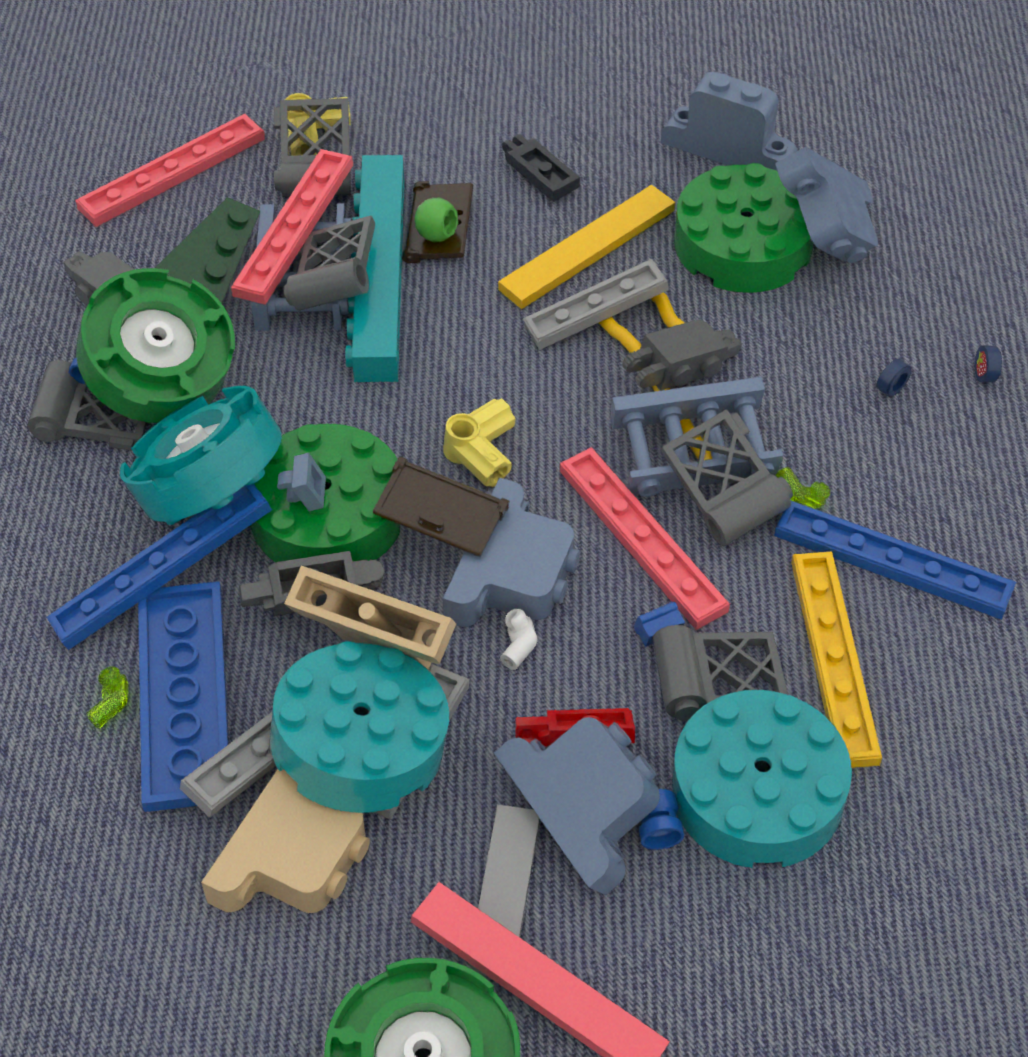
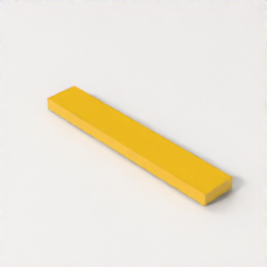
M650 185L499 280L498 290L519 308L523 309L674 212L676 202L653 185Z
M831 551L793 554L791 561L826 718L835 726L843 738L849 752L851 768L880 766L882 755L833 553Z

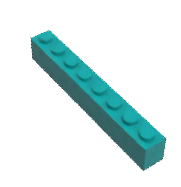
M362 155V169L355 170L356 190H360V193H354V213L359 214V217H353V220L371 215L376 224L366 265L369 290L365 294L348 298L349 314H354V318H347V339L353 340L352 345H346L345 359L346 367H353L354 382H398L405 186L403 155ZM356 252L351 254V258L356 257Z

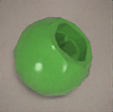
M440 197L431 198L418 206L415 214V228L420 236L431 242H442L449 239L455 233L458 225V214L453 204Z

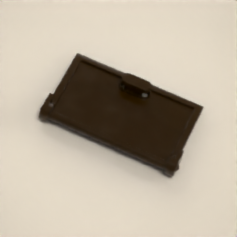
M419 181L414 184V197L406 246L402 254L404 262L420 263V259L464 257L474 186L472 183L430 185L429 181ZM440 197L453 204L457 214L460 216H458V225L455 233L449 239L442 242H431L420 236L415 228V214L418 206L425 200Z
M399 456L393 466L392 476L373 509V514L481 557L498 521H502L506 511L509 509L510 500L496 498L410 463L408 459Z

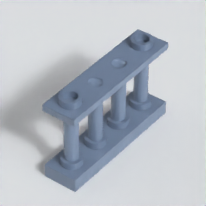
M344 203L337 204L336 221L317 222L312 232L352 221V218H345ZM260 204L257 246L276 219L274 204ZM340 245L338 248H336V249H335L332 253H330L329 255L332 256L335 252H337V251H338L341 247H343V246ZM298 254L293 261L301 260ZM286 272L275 290H279V286H285L288 277L297 274V272ZM276 294L271 295L266 305L256 302L251 303L255 331H270L271 316H277V312L332 311L334 330H342V315H349L348 298L301 311L296 310L293 305H289L285 297L277 298Z
M762 377L613 397L610 410L612 430L621 428L628 430L637 470L630 471L627 488L633 495L639 494L643 497H649L658 494L660 491L685 488L670 465L652 467L643 429L644 425L665 424L669 442L683 435L680 420L699 418L705 422L726 409L729 413L735 412L740 415L750 431L745 437L769 473L773 475L778 474L783 459L782 449L765 451L754 412L755 409L760 408L765 392ZM720 425L710 430L708 443L725 446ZM686 445L674 451L681 463L697 467L698 461L690 462ZM711 452L712 459L704 460L702 468L724 473L727 455ZM732 458L729 475L747 478L755 473L748 460ZM689 473L694 481L695 474ZM700 476L698 486L720 483L722 481Z

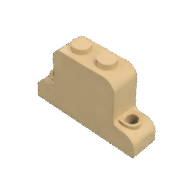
M302 565L284 603L294 612L328 626L345 641L399 649L428 670L431 663L440 664L456 626V623L450 617ZM326 594V602L321 606H316V599L320 595Z
M277 769L201 882L207 903L225 912H235L250 902L256 892H264L306 913H316L323 910L331 898L337 899L341 895L347 882V872L354 862L359 863L364 858L369 848L370 839L365 834L363 813L335 810L313 802L297 791L298 783L284 769L280 772Z

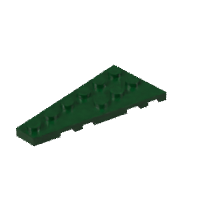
M227 197L155 268L169 270L168 276L189 284L192 283L193 279L208 288L223 303L260 210Z

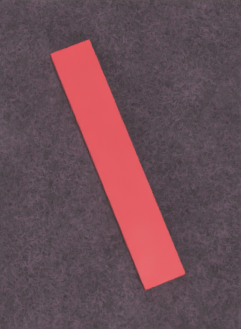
M243 114L75 200L77 209L97 227L265 140L264 130L246 114Z
M320 149L231 286L233 297L266 305L353 167L352 156Z
M592 447L560 463V473L670 601H674L677 604L678 610L695 630L729 612L730 603Z
M437 883L412 914V924L600 1056L661 1057L668 1047L670 1041L442 883Z

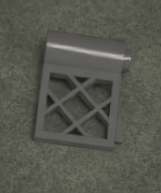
M348 98L280 100V107H274V128L281 129L280 170H274L275 191H281L282 197H290L315 159L316 155L314 154H318L321 147L332 136L342 144V154L350 156ZM341 109L342 118L332 127L320 118L327 110ZM303 110L309 118L297 128L288 120V111ZM314 122L327 131L316 143L304 134ZM341 128H342V136L338 133V131H339ZM288 129L293 132L290 136H288ZM298 138L310 147L303 155L289 156V146ZM351 171L334 196L351 195Z
M371 215L310 233L298 252L301 259L298 272L295 275L289 276L287 284L284 286V295L289 305H293L296 310L301 311L368 292L369 279L366 265L376 224ZM358 233V234H357L355 237H353L351 240L348 239V238H350L353 234ZM327 241L319 249L316 248L318 243ZM340 245L343 246V247H341L337 252H335L332 256L329 255V254L332 253L336 248H338ZM353 252H356V257L345 260ZM324 261L319 267L314 268L318 263Z
M64 360L49 362L46 365L27 425L29 431L37 439L44 442L60 440L66 435L109 442V447L131 450L134 444L145 434L148 422L131 419L137 426L135 433L119 431L114 425L128 419V417L119 413L107 417L100 409L106 405L98 398L92 400L86 393L88 389L86 383H78L70 376V362ZM91 412L100 421L92 426L77 424L79 418Z
M727 409L662 446L660 450L703 514L710 534L723 547L790 508V498L793 497V492L788 482L783 477L777 478L769 473L745 437L750 431L738 413L730 415ZM723 423L731 435L730 446L725 447L708 443L710 430ZM704 434L703 441L696 440L697 437ZM735 444L738 445L740 450L735 449ZM684 445L701 449L697 467L681 463L674 451ZM706 450L727 455L724 473L702 468ZM732 458L748 460L755 473L747 478L729 475ZM689 473L695 474L694 481ZM700 476L722 481L720 493L707 501L698 488ZM727 482L735 484L726 490Z
M672 625L661 628L652 637L665 710L668 715L676 717L678 720H689L704 705L724 696L715 695L712 683L718 677L736 688L735 692L756 690L750 685L760 676L773 685L775 692L788 695L773 632L693 633L686 626ZM764 645L766 658L762 663H759L743 650L746 646ZM705 646H718L728 653L729 656L719 664L706 654ZM734 659L753 671L745 681L726 669Z

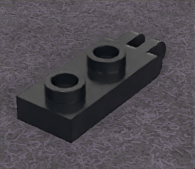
M518 134L512 138V141L507 140L502 143L506 161L553 202L580 187V177L534 138L527 140L521 134Z

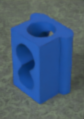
M673 601L638 616L634 629L644 646L647 647L653 644L652 637L658 630L672 625L684 626L685 621L678 610L677 604Z

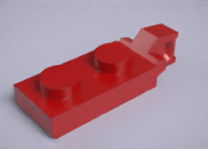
M629 708L547 710V716L516 717L515 738H522L529 743L536 738L547 747L553 744L579 720L591 717L608 727L614 722L617 723L628 735L631 743H635V725L632 710Z

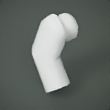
M513 609L505 617V624L508 627L507 631L511 644L500 656V659L511 670H516L538 641L531 618L526 616L525 612L521 609Z

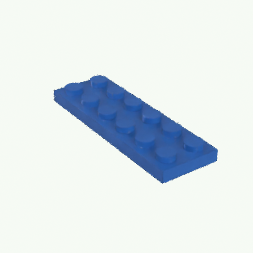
M220 581L160 587L138 602L141 800L144 812L197 806L179 789L181 780L229 745L223 608Z

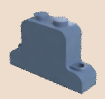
M708 72L704 75L690 96L689 107L682 106L677 108L661 132L662 144L725 165L759 163L766 168L777 171L775 163L797 152L793 142L775 133L779 103L777 95L772 90L758 84L749 83L718 72Z
M807 147L775 163L782 184L790 193L796 196L809 235L818 249L845 262L853 263L864 259L868 255L867 251L878 245V239L866 205L873 201L867 181Z
M503 478L498 479L491 496L510 500L509 509L506 511L502 521H498L481 557L466 551L464 552L444 594L443 615L452 618L456 626L468 627L475 624L483 616L486 608H495L505 612L521 609L532 620L544 619L550 615L555 603H562L568 584L565 580L568 572L574 573L576 571L581 552L578 549H574L573 528L565 522L530 513V503L524 501V490L520 484Z
M583 718L547 749L536 738L530 743L522 738L509 739L494 754L587 886L607 895L625 876L624 855L616 845L618 840L658 805L660 794L658 787L652 781L656 776L655 771L641 755H638L636 758L627 748L631 743L630 738L615 722L608 727L595 718Z

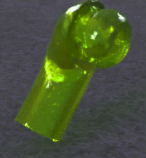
M790 467L779 470L775 475L777 478L783 477L790 485L793 492V497L790 498L791 501L817 509L824 506L826 499L830 496V489L825 483L814 482L811 487L804 486Z
M114 666L107 667L100 672L98 681L103 685L102 700L86 712L89 721L98 729L118 714L127 705L129 700L127 677L121 674L120 670Z

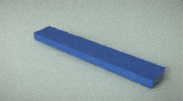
M254 484L244 485L233 494V499L227 505L220 509L210 507L197 513L46 618L63 645L70 650L269 513L272 508Z
M791 501L790 508L783 512L775 528V537L816 552L832 551L835 559L1001 620L1016 585V582L794 501Z

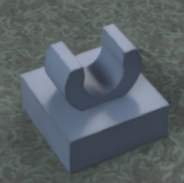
M310 453L294 456L293 471H283L278 474L277 488L279 490L287 488V501L298 502L301 500L308 511L324 508L325 474Z

